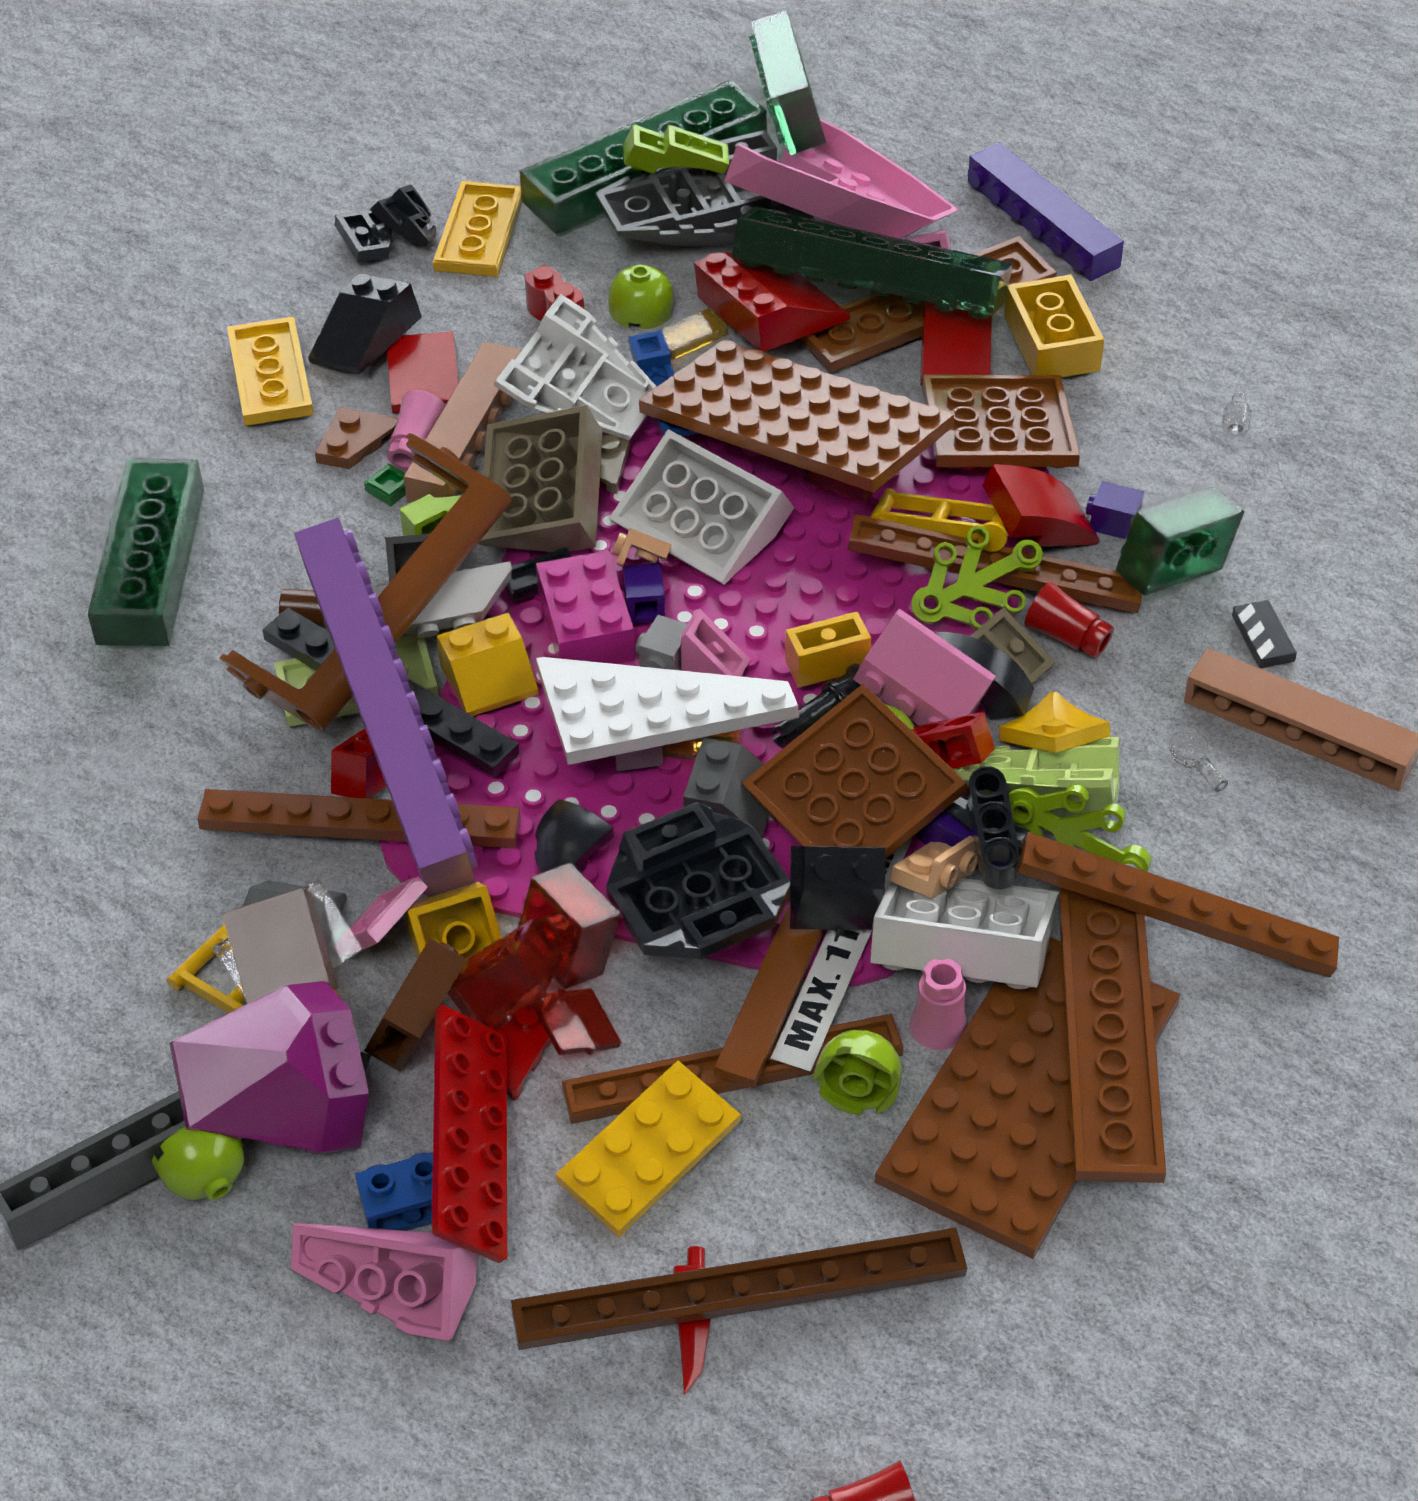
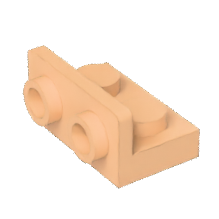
M630 528L627 535L619 534L612 555L618 557L616 564L623 567L629 549L633 547L637 549L635 556L656 563L658 558L663 560L667 558L672 544Z
M968 836L953 847L941 842L928 843L892 866L889 881L930 899L935 898L945 890L951 889L962 878L970 876L975 870L978 861L975 853L974 837Z

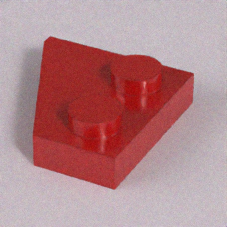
M533 995L486 1024V1026L503 1033L507 1038V1095L513 1101L521 1095L522 1084L530 1071L534 1072L542 1060L543 1050L551 1045L558 1033V1022Z

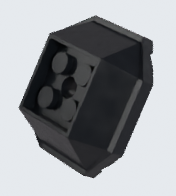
M695 802L623 833L619 852L606 885V894L644 955L663 956L675 962L683 963L692 958L702 959L775 927L790 896V879L751 824L731 816L714 813L712 808Z

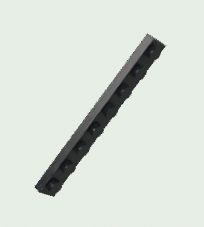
M289 608L262 629L265 641L315 671L318 670L335 649L329 631ZM408 679L410 689L414 691L421 710L424 725H427L432 741L494 778L520 754L519 743Z

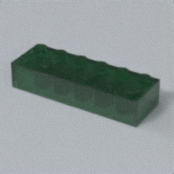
M787 10L752 21L754 33L750 34L749 38L770 117L773 119L780 146L786 144L789 154L793 155L827 143Z
M126 458L88 610V618L95 645L170 646L204 494L198 459Z

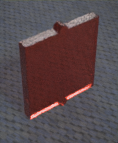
M559 988L557 992L531 995L529 1001L558 1055L582 1052L592 1055L594 1051L619 1048L621 1040L592 988L569 991Z

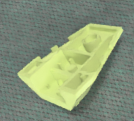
M1106 737L1057 753L1032 748V750H1010L1009 745L994 746L995 749L982 763L953 769L969 787V778L973 771L983 766L995 767L1005 776L1008 794L1015 789L1028 787L1034 789L1040 795L1066 790L1073 784L1082 785L1089 792V800L1081 812H1070L1065 807L1049 811L1060 818L1101 810L1108 804H1117L1119 795L1120 737ZM981 790V791H979L980 793H983V794H993V793H994V792L991 791V790ZM1069 795L1075 802L1082 801L1077 795ZM1017 806L1020 810L1024 812L1028 811L1023 806Z

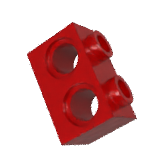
M984 712L914 726L912 729L952 769L982 763L995 749Z

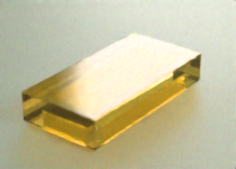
M710 308L661 329L671 353V360L728 335V325Z

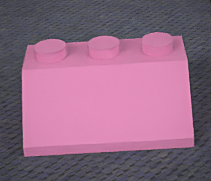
M899 609L864 658L853 680L860 685L864 684L873 694L887 704L905 712L909 719L917 725H924L973 714L996 676Z

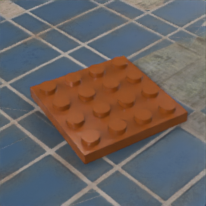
M923 375L922 389L925 405H933L940 410L954 414V427L932 444L936 467L991 468L993 464L1015 465L1028 468L1079 466L1080 452L1061 375Z
M864 684L849 694L742 782L752 798L799 846L886 847L885 859L968 791L967 783Z

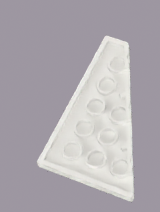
M550 657L536 658L537 670L568 765L799 718L798 704L788 681Z

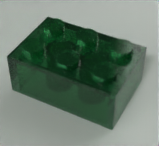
M1215 486L1136 511L1131 520V527L1125 544L1120 550L1121 555L1115 571L1141 594L1146 596L1222 570L1245 511Z

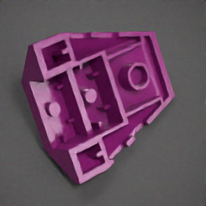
M326 981L285 985L169 1043L186 1130L216 1133L238 1140L248 1138L266 1142V1145L280 1147L284 1145L305 1149L306 1153L316 1155L353 1150L361 1147L369 1097L368 1086L351 1009Z

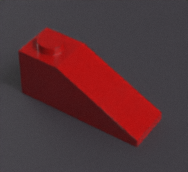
M365 728L331 750V794L370 799L386 787Z

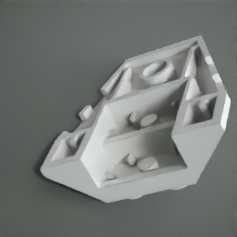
M560 294L544 315L535 334L515 360L511 359L496 379L494 386L523 405L546 413L587 405L602 432L629 441L646 417V414L639 412V399L657 386L634 361L628 362L616 349L618 343L612 337L607 339L595 326L597 320L588 311Z

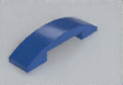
M662 330L628 336L633 361L657 387L674 375L671 366V353ZM652 417L662 437L668 429L682 437L698 434V432Z

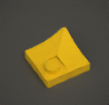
M1052 691L1035 707L1025 713L1024 716L1000 725L999 735L1000 741L1057 753L1109 737L1110 721L1083 712L1069 703L1058 692Z

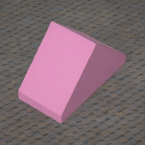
M701 609L695 610L681 635V670L741 677L750 658Z

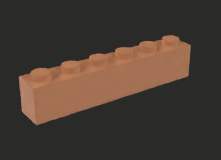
M483 341L425 441L439 449L441 447L448 448L458 457L459 461L474 469L480 452L485 451L487 425L501 422L502 413L506 407L511 406L514 399L494 386V383L511 359L515 360L522 349ZM413 461L404 475L408 503L414 502L428 494H431L434 498L459 496L461 494L460 491Z
M1211 648L1206 649L1188 676L1184 698L1185 703L1398 792L1417 762L1418 733Z

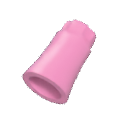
M412 390L405 393L402 397L399 416L389 441L390 447L387 451V460L399 470L407 472L415 455L406 446L408 442L406 436L408 433L415 434L426 440L446 406L434 394L422 390Z
M934 959L927 963L919 981L918 997L910 1018L909 1028L914 1039L929 1049L947 1050L953 1048L968 1026L965 1013L966 984L962 977V967L957 962L951 959Z

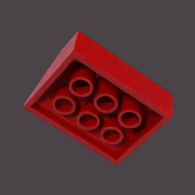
M721 252L711 253L706 258L694 262L698 298L756 349L763 352L850 320V314L784 260Z

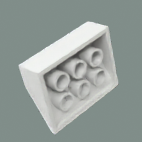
M668 429L609 519L628 531L632 528L672 544L668 554L725 585L775 538L794 509V506L781 490Z
M962 878L951 889H947L935 898L930 899L891 882L874 916L870 963L882 964L883 967L890 970L909 968L923 971L927 963L934 959H951L962 967V977H965L968 981L976 983L986 981L1002 982L1015 989L1037 988L1044 968L1059 892L1015 885L1002 890L988 887L983 881Z

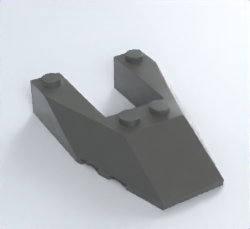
M766 130L719 141L728 144L729 166L738 144H742L767 158L777 161V147ZM729 166L724 174L691 167L657 169L655 174L644 171L643 174L632 180L627 176L596 192L597 201L619 237L678 247L785 243L813 236L814 232L813 215L761 195L741 200L735 189L740 187L724 182Z

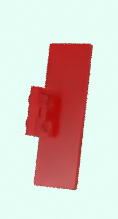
M441 1005L435 1010L432 1233L436 1237L501 1263L508 1257L507 1038L503 1033L446 1005Z

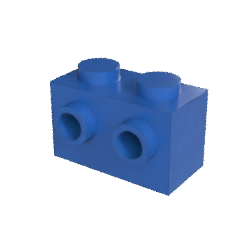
M433 1152L417 1153L409 1159L387 1165H374L365 1171L354 1173L368 1228L408 1231L432 1224Z

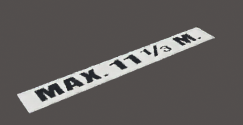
M913 837L885 859V891L883 897L891 883L889 880L892 866L903 860ZM828 929L770 1059L811 1071L872 929Z

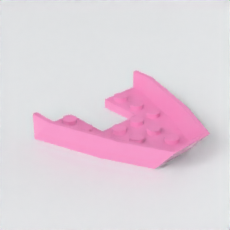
M820 118L816 120L809 142L785 150L781 163L767 158L742 144H738L724 181L818 218L890 242L915 233L959 210L905 169L847 131Z

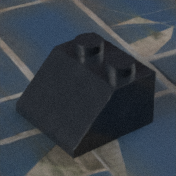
M791 846L790 929L871 930L874 916L885 891L886 847Z

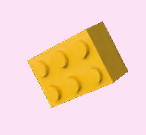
M1072 274L1007 285L1004 318L1031 375H1061V377L1100 371L1104 337Z

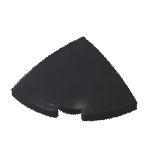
M411 184L399 188L391 197L377 201L370 208V211L388 228L409 241L427 246L435 238L436 227L433 225L429 230L427 228L431 213L422 197Z
M561 799L557 800L545 812L535 833L537 839V850L534 852L535 861L543 880L554 892L563 888L585 870V859L614 837L613 827L594 813L575 803Z

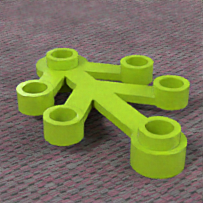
M974 526L966 535L967 548L957 582L943 589L947 568L954 563L957 551L950 543H940L933 553L935 563L928 586L917 590L912 598L911 610L914 616L919 621L928 624L937 623L943 618H948L970 625L975 631L982 626L975 621V615L983 614L987 617V620L993 617L992 612L986 607H978L972 611L952 604V602L961 597L970 598L999 608L1004 607L1011 615L1019 614L1026 604V598L1022 592L1011 590L1004 593L985 587V585L1016 569L1021 572L1034 571L1039 566L1043 557L1040 545L1032 540H1022L1016 544L1011 555L975 573L981 551L989 541V533L982 526ZM974 533L981 534L984 542L981 544L974 543L971 535ZM1026 548L1031 549L1034 552V558H1024L1022 550ZM940 550L949 551L951 559L942 560L938 552ZM1010 597L1017 598L1020 601V607H1010L1007 599ZM928 598L934 599L937 607L935 609L926 608L924 600Z
M1073 784L1066 790L1040 795L1037 791L1028 787L1015 789L1009 793L1014 823L1031 831L1030 833L1044 837L1041 827L1054 834L1057 842L1075 848L1079 846L1090 853L1125 865L1132 864L1137 869L1148 872L1152 860L1145 848L1138 845H1129L1121 850L1085 831L1100 827L1108 832L1120 830L1126 819V812L1120 805L1112 803L1106 805L1101 810L1060 818L1049 811L1065 807L1068 811L1077 813L1085 808L1089 800V792L1084 786ZM1069 795H1077L1082 801L1075 802ZM1017 806L1025 807L1028 812L1020 810ZM1113 814L1119 821H1111L1106 815Z

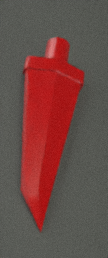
M701 1246L689 1247L687 1249V1265L674 1266L673 1273L705 1268V1248ZM710 1319L678 1324L684 1395L702 1373Z

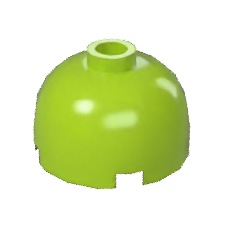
M648 265L627 267L620 271L610 284L608 297L609 313L614 321L628 328L629 323L640 324V329L660 326L672 316V309L674 308L673 286L664 272Z
M855 1029L841 1032L823 1048L813 1074L814 1082L817 1080L821 1086L819 1094L836 1109L850 1114L862 1115L863 1109L876 1108L875 1114L881 1113L894 1104L902 1081L901 1060L893 1045L879 1034Z
M185 1126L161 1144L160 1147L164 1154L160 1159L155 1155L152 1158L155 1171L170 1192L188 1200L208 1198L210 1201L225 1196L232 1189V1183L238 1177L244 1164V1149L241 1139L238 1140L204 1131L186 1130Z

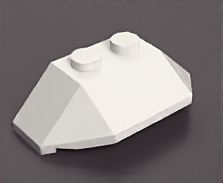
M511 562L454 572L404 634L408 636L417 634L418 638H427L437 635L440 629L454 627L455 630L482 621L511 578ZM387 585L372 587V590L378 597Z

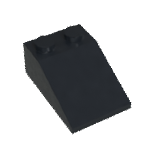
M368 274L355 276L339 292L308 356L309 362L361 374L422 318L411 283L370 276Z

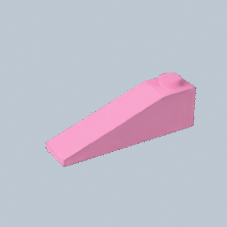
M296 1223L293 1224L291 1270L333 1293L341 1292L361 1303L360 1308L371 1314L376 1312L395 1322V1327L407 1334L449 1341L453 1339L476 1285L477 1254L436 1237L431 1232Z

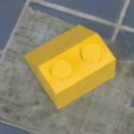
M509 613L437 635L440 666L463 711L469 715L475 716L539 695L523 639Z
M480 882L417 900L403 914L417 959L430 938L438 943L452 946L460 956L467 959L454 982L509 965L488 888Z

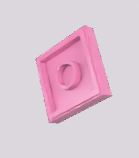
M413 877L381 893L338 940L333 949L344 959L377 944L428 886L419 877Z

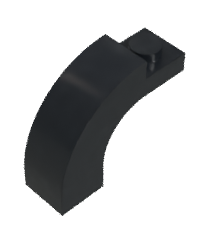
M934 632L996 676L980 701L990 720L1024 716L1034 687L1025 672L1011 657L995 646L968 635L952 632Z

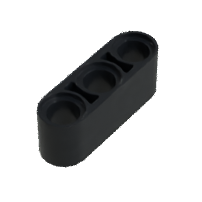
M983 766L973 771L969 778L968 809L981 879L988 887L1002 890L1010 887L1017 878L1019 849L1005 776L995 767ZM981 790H991V791H993L994 793H993V794H983V793H980L979 791H981ZM996 825L999 826L1001 829L990 830L987 829L985 826ZM1003 861L1008 865L1002 867L995 866L991 862Z

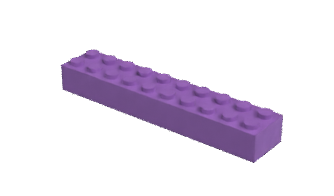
M338 517L294 532L307 575L421 880L428 886L426 888L427 896H434L475 883L472 870L478 868V863L473 852L474 848L467 829L463 827L459 808L453 793H450L440 759H437L427 725H424L421 710L414 691L410 689L403 662L397 655L389 626L385 624L376 593L372 590L371 581L364 561H361L358 546L352 530L344 531Z

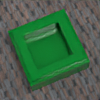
M388 463L364 482L365 491L387 505L392 506L406 495L405 473Z

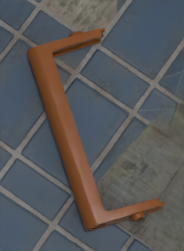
M408 433L406 436L408 439L406 446L415 454L412 461L463 494L377 597L385 624L389 626L395 644L512 503L509 494L499 484L459 461L458 457L446 447L439 449L411 433ZM335 649L300 689L293 687L234 650L228 655L222 654L219 658L228 665L226 670L244 683L243 687L251 695L260 700L265 696L320 732L325 731L353 696Z

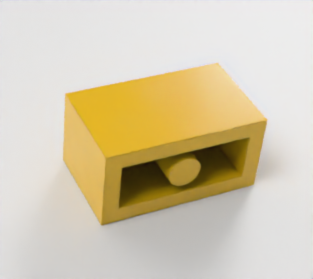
M858 611L787 629L785 633V662L798 688L841 677L846 673L847 667L855 663L861 666L864 658L871 650V636Z

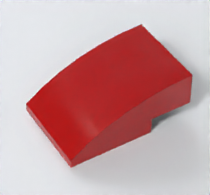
M992 465L982 486L1011 537L1031 536L1032 540L1040 546L1098 544L1100 540L1071 489L1062 481L1052 475L1028 467Z

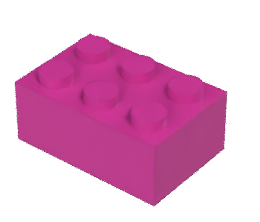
M609 550L536 563L538 595L556 658L610 664L635 660L634 628Z

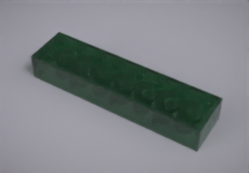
M728 80L519 170L522 202L555 234L567 231L572 227L604 214L596 199V192L627 176L632 180L644 173L643 170H635L631 166L624 164L623 144L633 124L664 134L669 124L716 141H721L762 130L767 132V110L733 81Z
M757 206L738 217L731 258L740 259L741 264L745 266L760 267L762 264L773 267V271L780 274L790 275L793 272L805 274L806 279L815 282H824L825 279L838 281L837 285L846 289H857V286L869 288L870 293L877 296L886 297L890 293L903 296V301L913 304H921L922 301L935 303V308L943 311H955V308L968 311L969 316L979 319H987L988 315L993 316L1005 303L1007 285H1009L1013 263Z

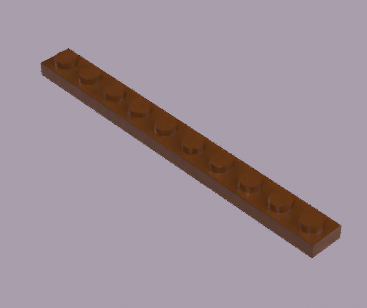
M955 1227L511 1300V1312L518 1350L962 1277L966 1275L968 1268L957 1228Z

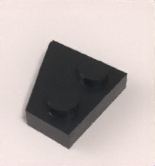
M370 209L335 214L334 226L357 262H371L376 259L389 257L393 230L381 222Z

